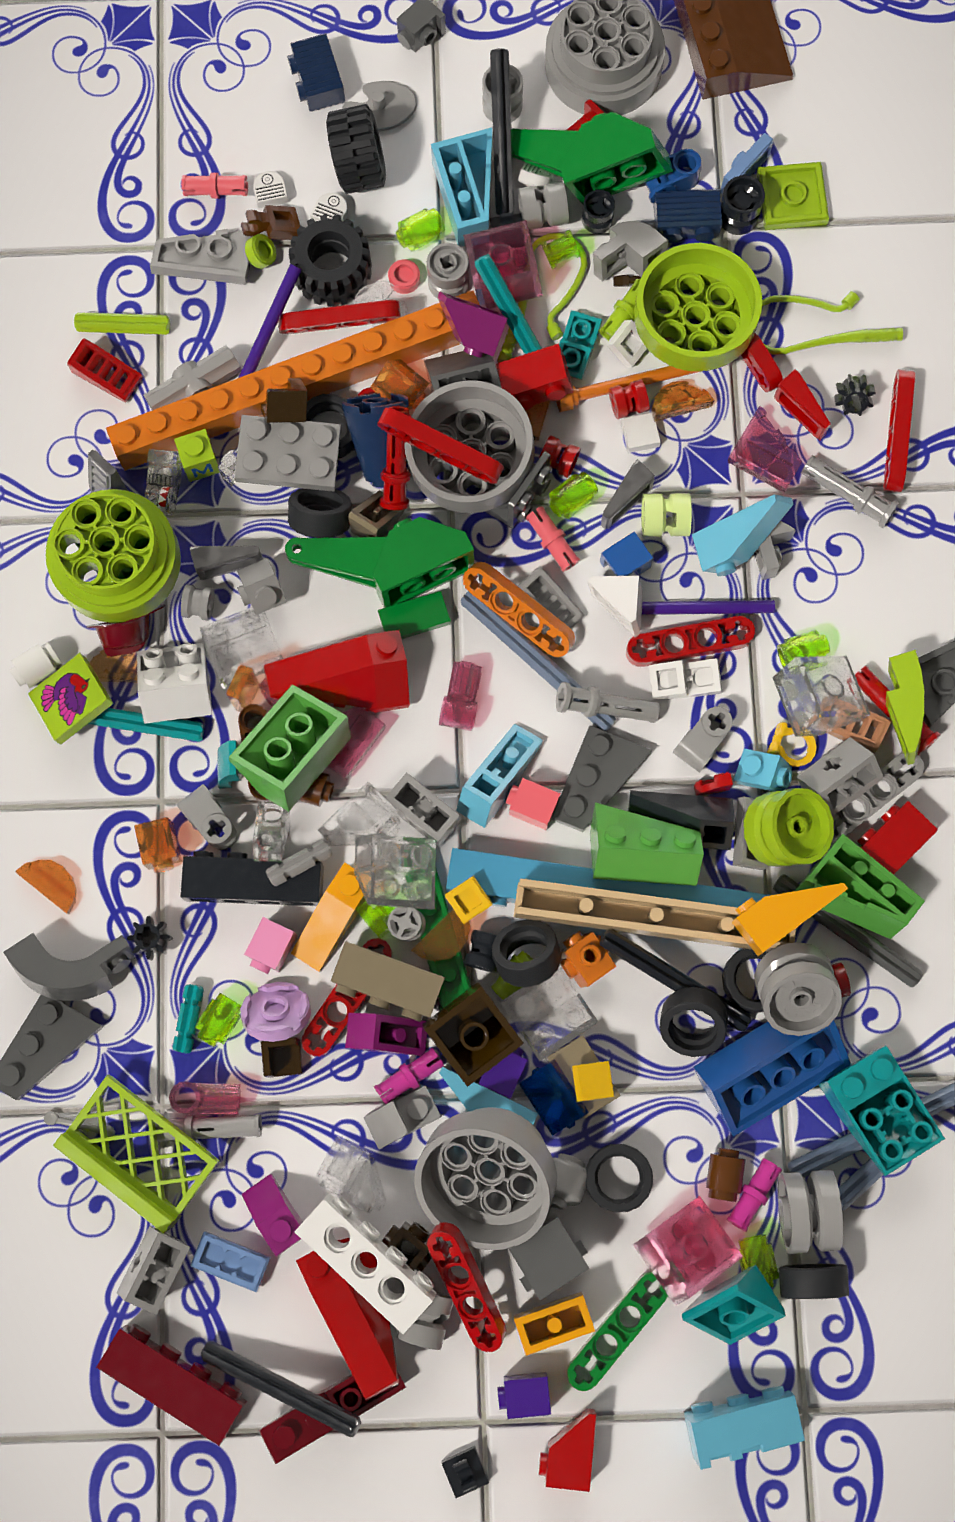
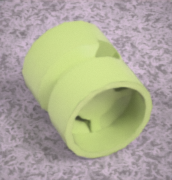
M671 493L668 498H664L662 494L642 495L641 527L643 537H661L664 532H668L670 536H690L692 522L690 493ZM666 512H672V517L666 518Z

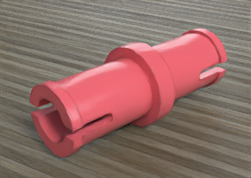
M210 173V176L183 175L181 182L182 193L184 196L210 195L212 199H219L220 195L247 196L248 182H245L247 181V176H219V173Z
M540 506L536 509V515L532 511L527 515L526 520L529 521L541 538L542 542L540 544L543 549L550 551L561 567L562 572L570 569V564L573 567L580 559L565 540L564 536L566 534L564 531L556 527L545 511V508Z

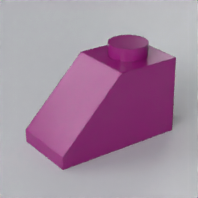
M439 292L437 298L456 340L464 346L463 351L482 358L483 353L494 356L508 318L498 311Z
M349 1013L345 1048L422 1056L425 1054L427 1033L422 1024L426 1021L421 1020L419 1022L409 1018L383 1014Z
M272 1174L242 1193V1197L256 1227L275 1256L280 1255L301 1240L295 1231L303 1221Z

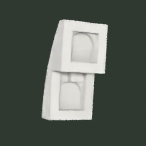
M717 658L683 663L680 660L649 665L653 699L688 698L723 693Z

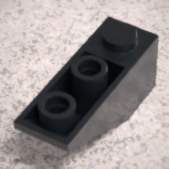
M630 790L628 812L699 831L703 848L731 850L735 825L733 798Z

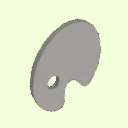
M376 81L363 85V92L368 97L367 102L348 101L342 106V109L367 104L374 114L378 131H385L406 122L415 111L416 100L413 92L405 85L393 81Z

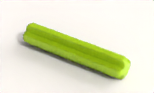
M78 312L74 317V326L78 332L167 335L170 332V320L167 315Z

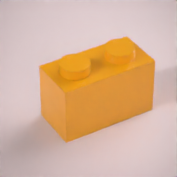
M582 1292L514 1315V1321L526 1356L595 1332Z

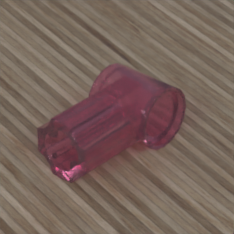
M466 661L453 663L447 696H444L439 718L440 726L473 731L478 705L476 697L482 675L481 666Z
M179 1082L171 1089L169 1102L175 1111L185 1115H239L241 1084ZM184 1089H192L196 1095L195 1103L189 1108L180 1107L177 1099L179 1093Z

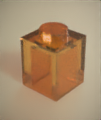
M401 359L387 360L370 388L376 393H380L381 397L388 398V400H391V393L407 396L409 400L408 409L411 410L416 409L425 399L426 393L424 391L429 382Z
M168 817L134 825L144 867L148 870L153 869L154 873L172 870L174 869L173 864L182 862L174 823Z

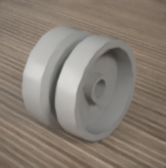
M799 942L784 944L769 951L758 963L754 974L756 989L761 1000L765 1018L772 1028L784 1034L802 1036L820 1031L829 1026L838 1016L842 1006L841 990L834 977L830 960L819 948L812 944Z
M833 1170L811 1171L807 1183L800 1172L780 1173L777 1187L778 1212L781 1233L787 1253H808L812 1240H814L815 1245L822 1252L841 1250L843 1245V1214L840 1192Z

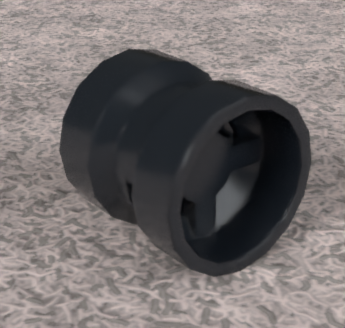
M599 189L593 190L584 199L582 223L584 228L593 234L605 233L613 224L615 200L609 192Z
M473 930L470 938L472 949L466 953L463 964L475 969L497 973L492 956V944L497 935Z

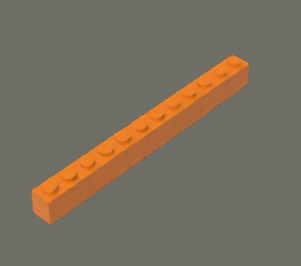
M474 290L456 296L480 305ZM440 303L106 427V431L116 457L125 471L178 451L174 441L175 438L206 429L209 438H213L240 428L241 415L264 417L261 412V404H266V391L268 389L288 388V378L302 379L307 389L308 402L313 397L330 394L460 345L461 343L456 340Z

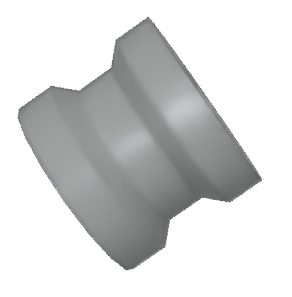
M186 584L181 598V616L190 618L195 615L199 616L202 620L209 621L214 608V589L205 587L201 590L196 589L194 585Z
M398 906L392 910L388 917V929L397 939L407 942L416 941L425 932V917L420 911L411 906Z

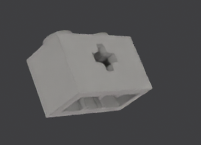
M851 737L797 776L801 788L810 789L824 799L830 808L832 816L884 778L875 755Z
M407 772L384 798L386 805L438 848L461 822L458 813Z
M149 1226L116 1293L124 1301L157 1315L190 1246L180 1239L167 1233L163 1234L160 1230Z

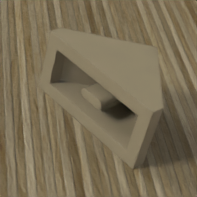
M379 490L350 511L348 519L351 532L358 537H387L389 531L393 529L405 512V509L388 510L380 506V498L383 497V492Z

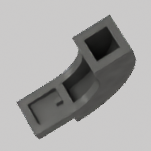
M34 933L3 952L17 975L29 988L45 997L61 1001L85 1000L109 991L113 987L107 976L123 971L128 967L130 961L135 959L130 945L122 935L92 955L76 961H65L53 957L44 949Z

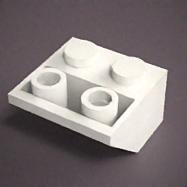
M187 643L175 647L150 648L144 651H137L138 696L144 724L212 715L204 643Z

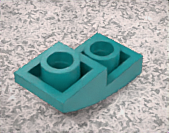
M571 310L563 338L560 340L559 345L565 356L570 377L582 380L599 334L602 319Z
M236 740L223 743L217 750L219 789L232 788V781H241V773L229 761V756L239 746Z

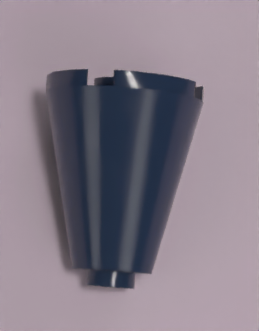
M380 393L350 397L347 399V403L342 402L343 413L365 481L372 482L373 487H384L381 472L386 467L387 432L382 430L377 423L384 408L391 406L408 408L409 400L405 395L391 393V400H388V398L381 397Z

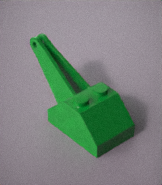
M615 112L595 115L591 121L583 123L579 131L512 128L513 158L563 178L564 184L582 204L586 195L593 190H605L611 195H615L673 171L668 152L651 128Z
M422 517L414 520L407 518L394 525V529L389 531L387 537H295L290 539L285 545L287 558L295 565L375 588L384 608L411 600L459 578L474 564V548L464 531ZM296 549H301V552L294 553Z

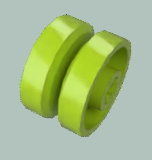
M806 788L767 792L756 797L748 807L743 821L744 838L748 849L758 861L767 866L782 867L811 864L822 859L830 849L834 836V820L828 804L819 794Z

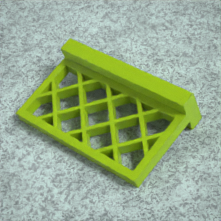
M110 1074L106 1075L67 1131L61 1134L53 1144L57 1150L163 1234L174 1227L182 1216L181 1214L220 1161ZM109 1087L120 1095L121 1109L104 1111L102 1096ZM128 1102H130L135 1107L128 1108ZM97 1106V1112L91 1113L94 1107ZM141 1111L148 1119L149 1130L132 1133L129 1112ZM122 1114L125 1134L108 1136L105 1116ZM98 1117L101 1137L89 1139L78 1130L87 1118ZM155 1123L162 1127V1129H156ZM157 1134H171L175 1138L177 1152L159 1154ZM150 1135L152 1156L135 1158L133 1137ZM126 1139L128 1159L116 1160L110 1155L108 1141ZM101 1142L102 1148L99 1147L96 1143ZM183 1145L190 1150L183 1151ZM196 1154L208 1163L200 1174L187 1176L184 1156ZM178 1157L180 1177L163 1179L160 1159ZM153 1160L156 1181L144 1182L137 1175L136 1163ZM124 1164H129V1169H127V1168H126L125 1166H123V1165H124ZM195 1180L192 1186L188 1188V1181ZM181 1182L183 1198L175 1207L165 1199L163 1185ZM150 1186H157V1192Z

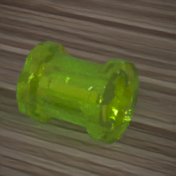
M570 229L565 231L564 236L550 243L545 241L541 243L552 270L557 268V264L573 256L576 258L581 256Z

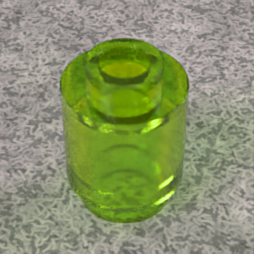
M425 208L399 221L396 236L403 248L408 247L413 252L440 238V234L445 232V224L440 213L435 208L430 210Z
M587 473L573 474L549 493L550 501L548 504L556 516L570 519L594 500V496L598 493V487Z
M812 630L784 639V643L777 645V652L784 670L792 669L797 671L825 662L826 654L830 653V646L824 634L820 635L817 630Z
M219 993L215 1000L211 999L194 1026L200 1030L196 1037L213 1047L216 1046L217 1042L224 1045L241 1018V1015H239L241 1005Z
M766 1234L739 1239L740 1249H737L741 1272L757 1265L769 1286L774 1287L773 1280L779 1278V1272L772 1243H768Z

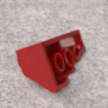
M399 630L363 635L264 664L263 666L270 698L280 699L293 684L322 702L333 703L334 707L345 708V705L362 707L365 708V711L377 713L409 708L410 706L407 659Z
M345 1238L337 1241L341 1243H347L350 1241V1238ZM315 1251L296 1260L309 1291L365 1400L398 1383L396 1355L390 1322ZM360 1253V1261L365 1267L374 1268L377 1266V1259L372 1253Z

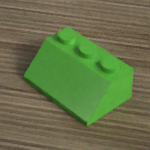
M292 684L229 756V761L263 797L289 812L351 739L348 717Z

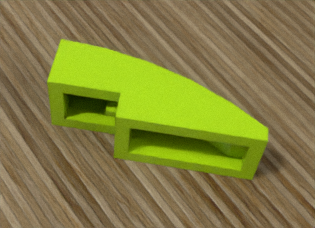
M916 650L889 657L888 672L894 690L886 692V707L907 765L915 763L920 746L924 718V684Z

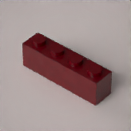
M133 1324L131 1327L128 1325L121 1327L96 1368L220 1446L247 1403V1400L241 1397L243 1392L229 1382L224 1381L223 1385L210 1378L212 1372L205 1366L194 1362L191 1366L180 1359L182 1353L167 1343H163L160 1346L150 1340L151 1333L137 1324Z

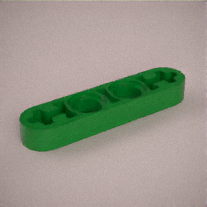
M652 1271L641 1275L576 1353L567 1366V1377L573 1388L579 1391H588L594 1388L658 1311L669 1295V1284L664 1276ZM658 1279L661 1282L658 1288L662 1293L658 1297L652 1294L645 1301L647 1305L651 1306L648 1312H645L640 1303L631 1299V1297L637 1293L641 1299L647 1291L644 1283L647 1280L653 1283ZM633 1306L638 1309L640 1319L635 1326L626 1327L620 1322V1312L624 1307ZM605 1334L613 1336L617 1342L615 1351L610 1355H602L596 1348L598 1338ZM590 1349L596 1359L605 1364L602 1368H599L595 1362L589 1370L592 1377L591 1380L582 1379L580 1382H577L575 1380L577 1373L574 1368L577 1365L585 1367L591 1359L585 1353Z

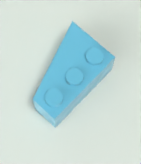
M492 127L431 144L433 169L457 245L460 247L489 239Z
M783 1386L762 1390L763 1396L749 1399L748 1394H738L727 1397L726 1404L713 1406L712 1401H705L691 1405L692 1411L684 1412L692 1455L701 1470L710 1468V1460L729 1457L730 1461L742 1459L743 1453L757 1450L767 1452L805 1441L795 1395L789 1390L784 1391Z

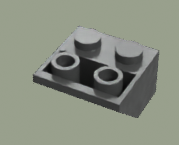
M461 351L424 360L432 393L443 386L460 381H482L501 388L495 362L491 355L483 353L482 358Z

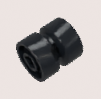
M740 175L732 178L724 187L721 200V227L726 232L732 235H744L756 227L765 199L763 185L757 179L751 176Z

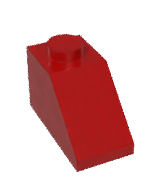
M587 1408L548 1442L547 1453L540 1452L538 1475L545 1476V1487L590 1492L596 1425L595 1409Z

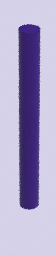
M292 264L289 265L238 378L256 371L302 269Z
M774 600L642 602V615L775 613Z

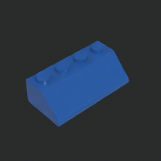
M834 1020L829 1026L820 1031L802 1036L784 1034L772 1028L770 1023L766 1022L706 1058L693 1068L704 1091L734 1137L850 1066L851 1062Z

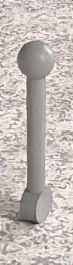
M49 1111L44 1115V1122L47 1125L61 1124L70 1126L74 1121L59 1117L54 1111ZM83 1123L79 1128L100 1134L99 1126ZM107 1125V1135H115L114 1128Z

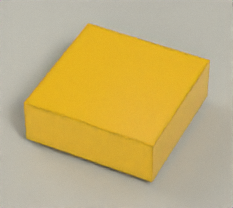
M474 875L444 895L463 924L493 905Z
M609 1061L572 1066L577 1102L614 1097Z

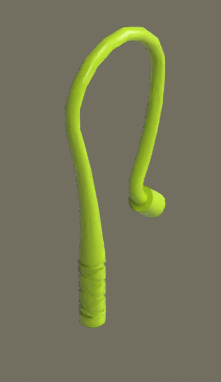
M548 233L539 237L530 245L526 255L523 284L518 301V306L525 317L530 288L532 257L538 246L549 240L560 239L571 243L577 249L581 258V266L577 277L567 294L552 309L547 318L548 326L546 330L553 341L563 336V332L558 323L554 322V318L579 288L588 266L587 254L581 243L574 237L563 233ZM510 327L507 331L505 342H503L502 350L499 353L498 363L511 359L516 347L517 340Z
M850 291L841 301L842 305L836 306L807 297L776 295L763 299L762 307L774 302H792L819 307L831 312H842L846 309L851 310L860 298L855 292ZM903 328L857 330L812 339L785 348H772L767 345L765 347L770 354L780 355L828 344L902 341Z

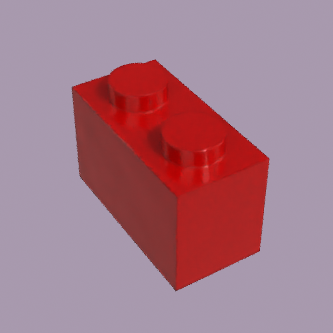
M559 343L496 364L501 388L513 395L525 411L531 409L536 404L546 401H557L564 398L565 395L574 393L567 362Z
M907 801L901 807L896 804L891 806L881 816L885 823L877 831L872 827L869 828L857 842L861 845L860 848L894 875L938 829L917 808Z

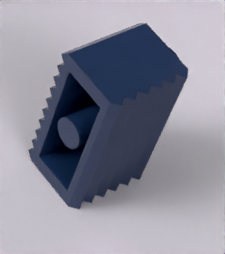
M327 33L291 42L292 54L287 55L291 74L298 73L300 79L299 82L295 83L300 102L307 101L309 111L311 112L315 109L320 110L321 108L325 109L327 106L331 107L333 104H343L345 102L343 83Z
M720 189L655 192L653 203L655 230L664 236L668 243H676L686 238H695L697 241L707 242L719 237L722 226Z

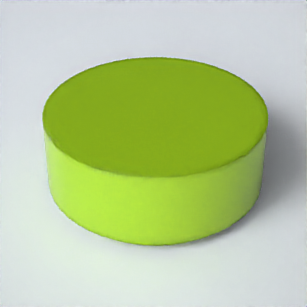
M257 234L249 238L245 243L246 256L256 268L263 269L275 262L277 256L276 248L272 240L268 239V236Z

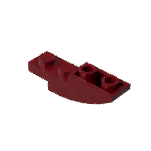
M398 1372V1383L365 1400L351 1374L317 1393V1395L360 1416L405 1389L406 1386ZM291 1408L287 1413L258 1429L275 1464L334 1430L294 1408Z

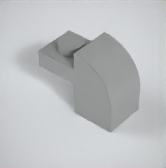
M637 221L618 223L609 228L610 241L603 243L593 252L594 275L603 282L625 265H628L642 277L648 265L657 256L668 250V240L648 224Z

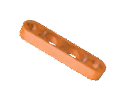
M474 563L464 573L463 584L473 596L547 654L553 657H562L574 646L575 635L568 625L488 563ZM477 574H481L483 576L481 584L478 583L476 580L478 577ZM495 584L497 588L490 593L489 590L493 587L492 585ZM499 592L508 593L513 599V606L502 604L499 599ZM525 613L535 614L539 619V626L533 627L526 622ZM546 626H548L549 629L546 632V634L544 635L543 633H541ZM557 635L563 639L560 645L554 642Z

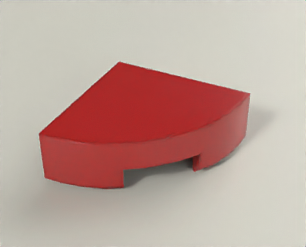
M729 772L714 775V779L699 780L693 785L695 795L703 796L729 791L733 781Z

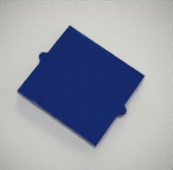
M555 1059L542 1068L536 1067L532 1070L531 1076L519 1083L552 1136L566 1127L571 1129L575 1126V1121L589 1113L582 1101L577 1102L573 1086Z

